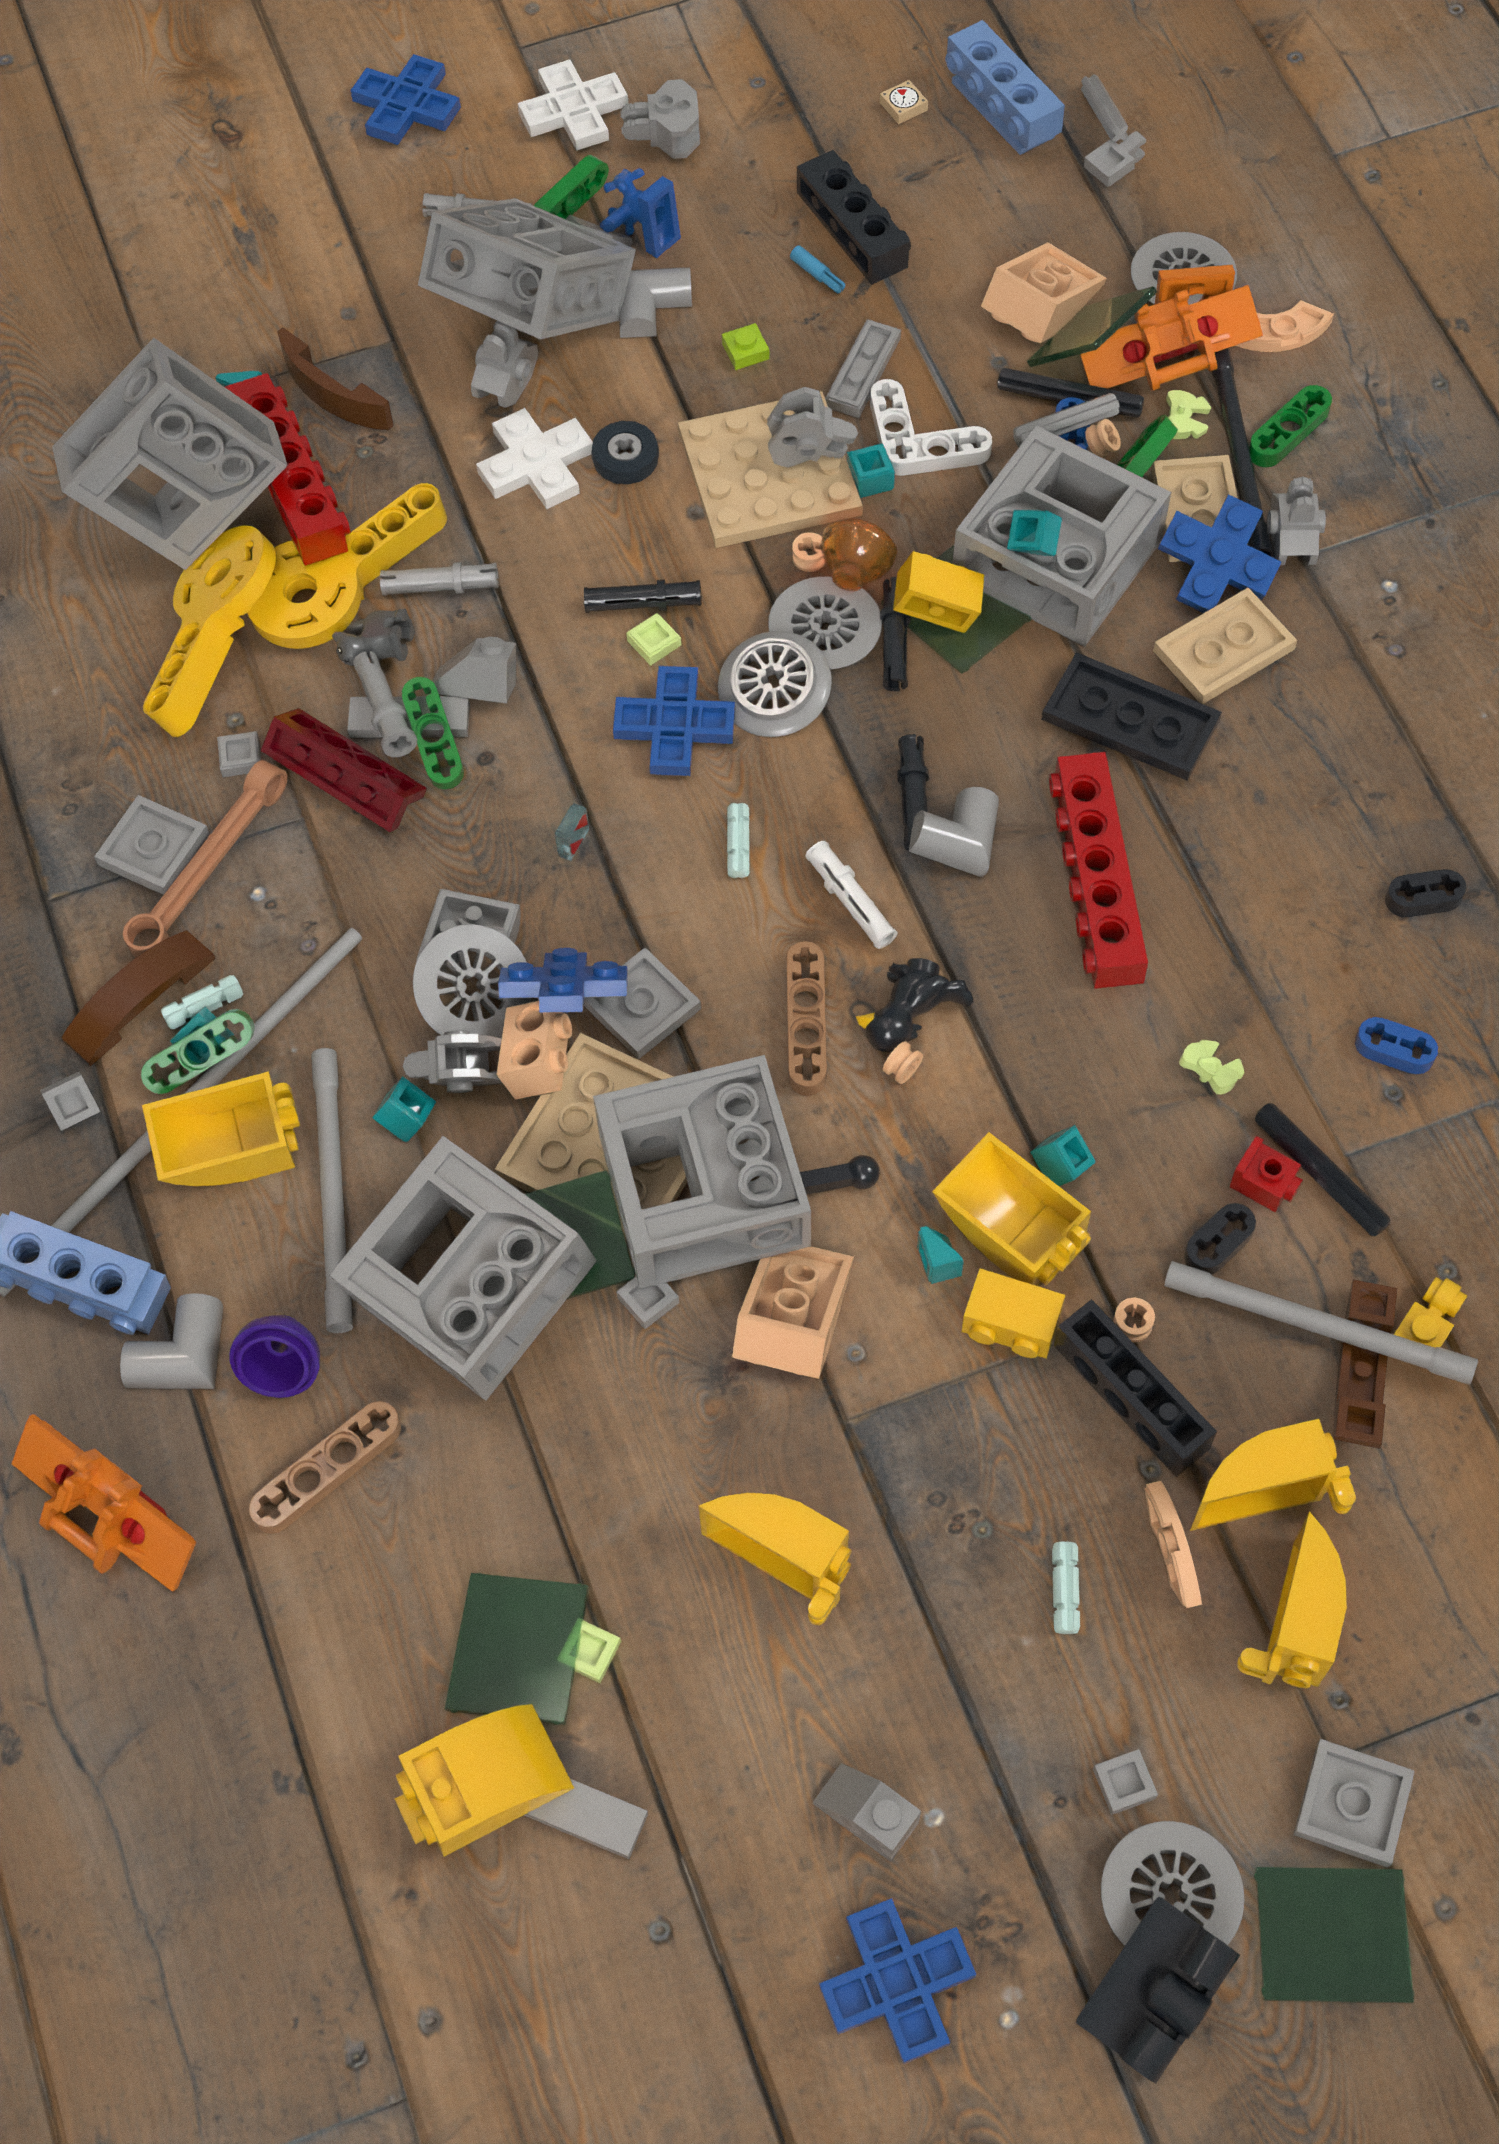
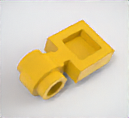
M1436 1277L1422 1299L1429 1303L1428 1308L1414 1302L1394 1335L1431 1347H1441L1454 1327V1324L1443 1317L1447 1314L1454 1318L1468 1295L1461 1292L1462 1287L1450 1279L1446 1278L1443 1281Z

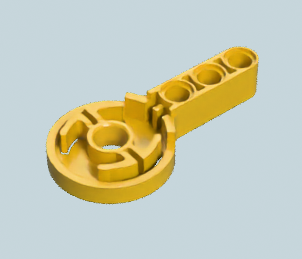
M420 483L411 487L345 536L348 552L304 566L293 541L276 546V563L272 576L260 598L247 612L257 632L275 645L293 649H304L321 645L332 640L333 633L343 632L356 616L361 600H364L363 588L377 578L381 570L386 571L445 526L447 514L438 489L429 483ZM340 587H346V589H341V590H340V593H339V596H338L337 600L335 601V603H334L331 607H329L328 605H331V604L333 603V601L335 600V598H336V596H337V594H338V592H339ZM313 589L316 591L314 596L306 602H291L293 596L300 590ZM311 620V622L298 626H291L290 628H288L289 625L300 624Z
M238 526L223 532L186 570H183L176 584L173 595V607L178 616L181 617L182 624L143 704L144 713L172 737L184 735L194 725L234 641L230 635L245 625L244 620L239 616L245 615L257 602L274 571L276 563L275 547L255 527Z

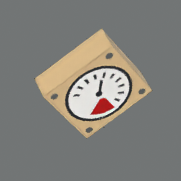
M910 80L880 93V104L898 124L928 111V100Z

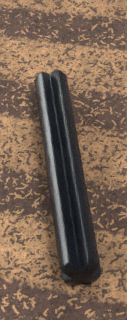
M1003 368L1000 371L997 381L999 390L1056 402L1069 397L1079 398L1086 402L1113 393L1120 405L1118 414L1135 418L1140 417L1144 406V397L1141 395Z
M1268 1103L1257 1112L1255 1117L1256 1123L1296 1162L1301 1164V1167L1371 1236L1379 1235L1388 1227L1391 1221L1390 1217L1275 1104Z

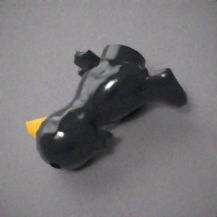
M912 958L907 961V965L893 963L889 966L888 971L890 972H887V977L890 982L894 983L889 1003L874 1013L856 1016L858 1024L865 1029L867 1038L873 1048L882 1052H892L900 1043L904 1041L909 1042L918 1037L916 1031L921 1030L922 1026L913 1023V1018L930 1011L943 1002L950 1001L968 1007L974 1001L965 980L948 981L947 978L939 975L940 966L937 963L923 958Z

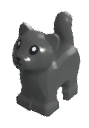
M406 609L395 611L379 610L372 612L364 619L351 622L343 632H335L332 637L337 644L336 652L339 659L350 666H353L354 658L362 652H367V656L370 658V651L377 655L378 660L397 658L399 661H405L408 648L406 644H401L400 640L412 641L415 629Z

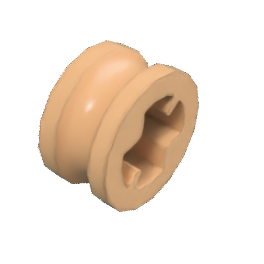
M1103 419L1097 425L1093 424L1087 427L1085 431L1086 440L1093 454L1103 458L1108 455L1109 451L1115 452L1120 449L1121 440L1119 433L1110 420Z
M803 533L795 538L792 547L793 563L798 569L805 572H814L824 566L827 543L824 538L816 533ZM811 549L814 555H808L804 550Z
M906 1041L900 1043L892 1051L883 1066V1072L887 1075L895 1074V1081L899 1084H903L910 1079L923 1059V1054L918 1050L912 1052L910 1050L911 1045Z
M1136 1297L1127 1298L1117 1306L1113 1322L1133 1343L1141 1342L1152 1331L1155 1313L1151 1305L1145 1300ZM1131 1312L1132 1317H1134L1135 1312L1143 1316L1141 1328H1137L1136 1324L1133 1325V1328L1125 1324L1126 1313Z

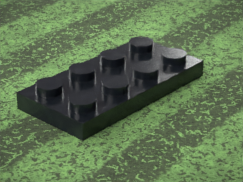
M1076 652L1043 709L1041 720L1188 781L1220 722L1222 712Z

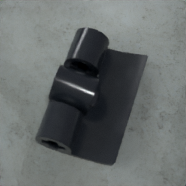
M1158 1897L1076 2019V2023L1117 2052L1118 2056L1129 2066L1156 2084L1185 2039H1190L1213 2004L1211 1999L1240 1957V1954L1165 1899Z

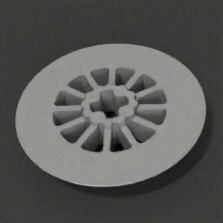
M1172 232L1159 235L1139 248L1131 263V277L1139 293L1155 305L1159 270L1233 265L1235 270L1234 289L1237 281V268L1230 253L1213 239L1196 233ZM1203 294L1190 295L1188 305L1198 302Z
M825 576L802 580L782 592L770 610L768 626L769 632H791L807 638L818 648L822 644L825 645L826 650L821 651L826 657L830 669H838L861 660L874 648L881 634L882 620H880V610L877 603L865 589L842 578ZM825 604L832 606L830 608H826ZM818 605L820 609H815L813 606ZM823 623H830L828 630L820 629ZM830 644H834L837 649L832 650ZM791 656L789 659L793 661L796 658L794 656Z
M785 631L765 632L745 640L727 657L718 680L720 701L735 702L734 723L741 729L764 737L785 736L808 726L822 712L831 691V671L822 651L807 638ZM781 652L782 654L778 662L775 663L774 653ZM768 653L769 663L765 664L759 656ZM791 656H794L796 658L795 660L787 664ZM752 661H755L756 664L759 666L760 670L750 667L748 665ZM801 667L806 669L805 671L796 672ZM743 675H747V676H749V677H752V678H749V679H743V680H741ZM775 675L779 679L780 685L772 688V685L769 683V676ZM805 681H806V685H805V686H800V685H798V684H795V683L805 682ZM752 689L746 694L741 693L742 690ZM788 693L797 694L799 697L796 700H792ZM760 697L757 705L751 704V702ZM783 698L788 705L779 708L778 700ZM773 699V709H765L768 701Z
M466 924L442 931L427 943L415 965L413 992L421 1015L429 1026L440 1035H444V1032L467 1030L470 1031V1034H480L502 1039L506 1008L530 1003L531 998H499V991L493 990L490 985L498 984L499 977L489 979L488 974L496 966L501 971V968H508L510 964L526 962L525 957L508 937L486 926ZM467 951L476 952L473 967H471ZM452 954H459L462 969L451 958ZM485 955L492 963L482 971L480 967ZM444 963L455 976L441 972L442 964ZM474 976L478 979L476 987L480 989V993L474 992L467 995L465 993L467 985L462 980H468ZM437 979L451 983L453 987L438 989ZM454 993L455 997L444 1006L439 996ZM487 996L501 1001L498 1009ZM458 1001H461L458 1017L450 1013V1009ZM480 1003L491 1014L488 1019L483 1018ZM469 1005H471L474 1021H467L465 1019Z
M1160 1821L1146 1824L1133 1830L1115 1846L1103 1870L1101 1900L1106 1919L1114 1934L1124 1946L1141 1922L1135 1912L1151 1907L1158 1897L1165 1899V1895L1158 1891L1159 1886L1167 1889L1171 1883H1175L1180 1887L1178 1895L1185 1899L1184 1904L1176 1901L1173 1904L1174 1907L1185 1913L1228 1945L1231 1942L1242 1920L1244 1888L1239 1870L1233 1858L1217 1839L1190 1824L1176 1821ZM1160 1854H1172L1174 1856L1171 1873L1167 1872ZM1181 1856L1193 1862V1865L1183 1876L1178 1872ZM1152 1858L1159 1876L1157 1877L1142 1862ZM1196 1868H1200L1207 1879L1193 1884L1189 1883V1877ZM1135 1871L1138 1872L1152 1886L1132 1882L1133 1873ZM1210 1887L1213 1900L1195 1896L1193 1892ZM1130 1891L1149 1895L1151 1898L1133 1904L1130 1901ZM1191 1905L1210 1908L1211 1915L1209 1919H1205Z

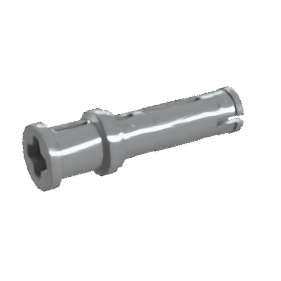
M370 651V663L367 652H362L354 658L353 666L357 671L373 709L371 723L374 729L380 732L382 736L381 747L389 757H401L409 754L417 745V737L414 731L409 729L406 724V711L403 706L395 702L377 655Z

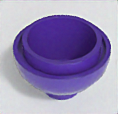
M271 1315L255 1319L247 1323L239 1331L230 1348L229 1359L235 1376L247 1388L264 1396L284 1398L300 1394L314 1383L320 1368V1349L315 1337L303 1324L290 1316Z

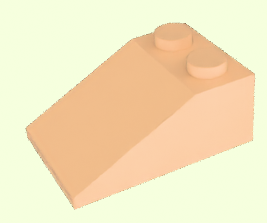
M1047 242L998 266L981 307L991 312L995 320L1010 324L1020 330L1024 338L1042 343L1057 335L1101 289L1107 278Z
M811 1246L760 1259L738 1315L732 1358L819 1379L832 1341L854 1256Z

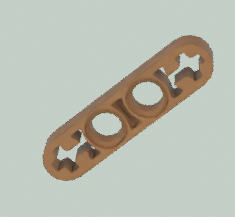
M803 941L793 945L789 949L786 958L788 1080L791 1088L796 1093L810 1096L817 1094L824 1088L827 1078L825 977L823 951L818 945ZM801 957H809L810 978L801 979ZM807 991L815 994L818 1001L811 1007H801L794 1001V998L800 992ZM808 1028L816 1031L819 1038L816 1042L805 1045L799 1043L795 1039V1035L799 1030ZM811 1057L812 1080L806 1081L803 1080L802 1075L803 1058Z
M382 1401L368 1404L260 1489L252 1497L249 1504V1514L256 1527L262 1532L269 1534L283 1531L390 1446L399 1437L401 1432V1421L395 1408L389 1403ZM376 1416L381 1420L388 1418L386 1422L389 1428L384 1432L378 1428L372 1430L371 1420ZM358 1429H360L363 1437L366 1435L370 1444L366 1448H364L359 1436L354 1433ZM349 1442L356 1446V1454L351 1461L337 1463L332 1459V1451L336 1445ZM305 1471H314L320 1475L319 1485L311 1492H301L296 1489V1480ZM286 1486L292 1497L298 1501L293 1506L289 1499H286L282 1491ZM268 1502L273 1506L279 1504L277 1508L280 1515L275 1519L269 1515L264 1516L263 1506Z

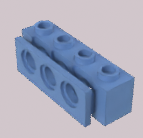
M983 20L948 37L945 60L950 72L956 74L952 77V84L1019 155L1053 139L1055 135L1062 132L1065 105Z
M10 1211L9 1215L1 1214V1287L11 1289L13 1284L28 1289V1295L43 1303L52 1304L55 1299L68 1304V1309L83 1318L93 1319L94 1315L110 1320L109 1325L120 1332L134 1335L137 1330L149 1335L171 1289L165 1274L150 1269L151 1264L15 1212ZM38 1256L36 1260L25 1264L26 1260L30 1257ZM79 1271L75 1277L65 1279L69 1273ZM120 1286V1289L114 1294H105L110 1288Z

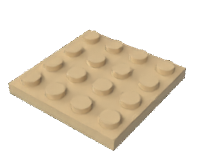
M820 391L824 406L828 407L823 392ZM779 401L678 422V433L715 548L863 515V505L845 455L839 459L821 455L817 462L808 460L791 467L774 464L768 449V442L772 435L767 425V418ZM791 410L783 412L785 415H793L795 413Z
M580 1033L567 1053L568 1068L563 1075L562 1090L541 1094L497 1164L495 1173L505 1181L626 1239L599 1137L593 1096L673 1076ZM680 1155L630 1167L642 1210L675 1202L687 1184Z

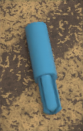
M798 245L792 250L790 259L816 280L825 283L837 294L845 289V283L831 273L826 265L803 247Z

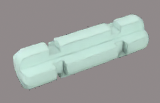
M731 803L727 807L728 875L731 878H746L749 875V807L745 803Z
M229 975L219 980V985L216 987L210 984L181 998L183 1002L180 1004L174 1001L161 1009V1013L170 1029H176L186 1024L185 1019L189 1017L192 1019L204 1007L209 1011H213L222 1007L221 1002L225 1000L230 1003L241 998L243 992L238 980L234 975Z
M1068 1541L1056 1542L1052 1549V1564L1056 1566L1053 1568V1607L1057 1609L1054 1611V1630L1059 1634L1078 1633L1080 1628V1611L1076 1610L1078 1605H1080L1079 1568L1075 1567L1078 1562V1546L1076 1543Z

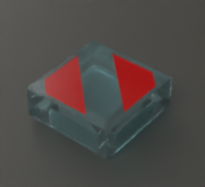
M573 803L555 832L558 855L572 861L589 831L587 809Z

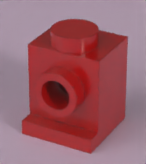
M1256 1136L1237 1165L1229 1187L1276 1212L1283 1199L1291 1203L1303 1182V1179L1297 1177L1301 1164L1263 1144L1264 1139Z

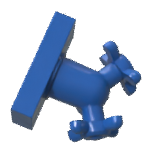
M637 168L633 172L623 169L621 173L614 177L613 181L606 183L603 187L605 193L616 188L619 192H622L624 196L622 206L619 208H609V216L600 223V227L606 232H612L624 224L626 225L625 234L631 236L634 232L633 225L637 221L642 224L646 252L658 258L681 239L673 182L662 176L645 191L636 189L632 181L645 175L644 171L641 168Z

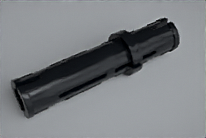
M890 577V581L888 579L884 580L883 609L880 611V620H882L884 628L883 687L889 691H900V682L903 690L908 687L907 625L911 622V616L893 610L897 577Z
M665 579L657 580V584L597 588L584 587V607L586 613L591 611L659 607V611H667V607L702 605L700 580L666 583Z
M907 734L898 740L900 770H897V782L901 785L904 848L909 851L914 817L921 810L928 812L926 781L928 782L929 769L925 766L924 739L919 735L916 743V734Z

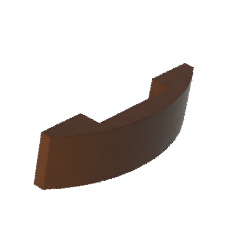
M283 327L277 331L287 369L295 383L312 401L329 413L360 426L380 430H390L394 426L388 400L363 383H360L354 390L350 391L313 365L309 345Z
M187 930L154 945L122 968L95 993L62 1035L63 1042L91 1067L122 1040L119 1031L176 981L180 980L186 985L216 959L215 955Z
M1353 1279L1345 1319L1391 1334L1394 1327L1398 1288ZM1341 1342L1334 1406V1440L1381 1448L1386 1404H1383L1388 1356Z

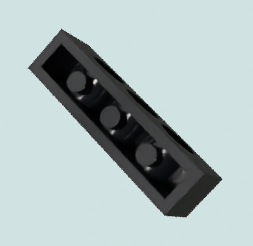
M831 150L797 166V194L871 285L908 268L911 242L907 233L904 230H899L891 220L888 210L885 207H880L872 197L869 187L866 184H861L847 161H842L837 153Z
M1092 1299L1058 1326L1054 1347L1176 1477L1210 1450L1217 1431Z

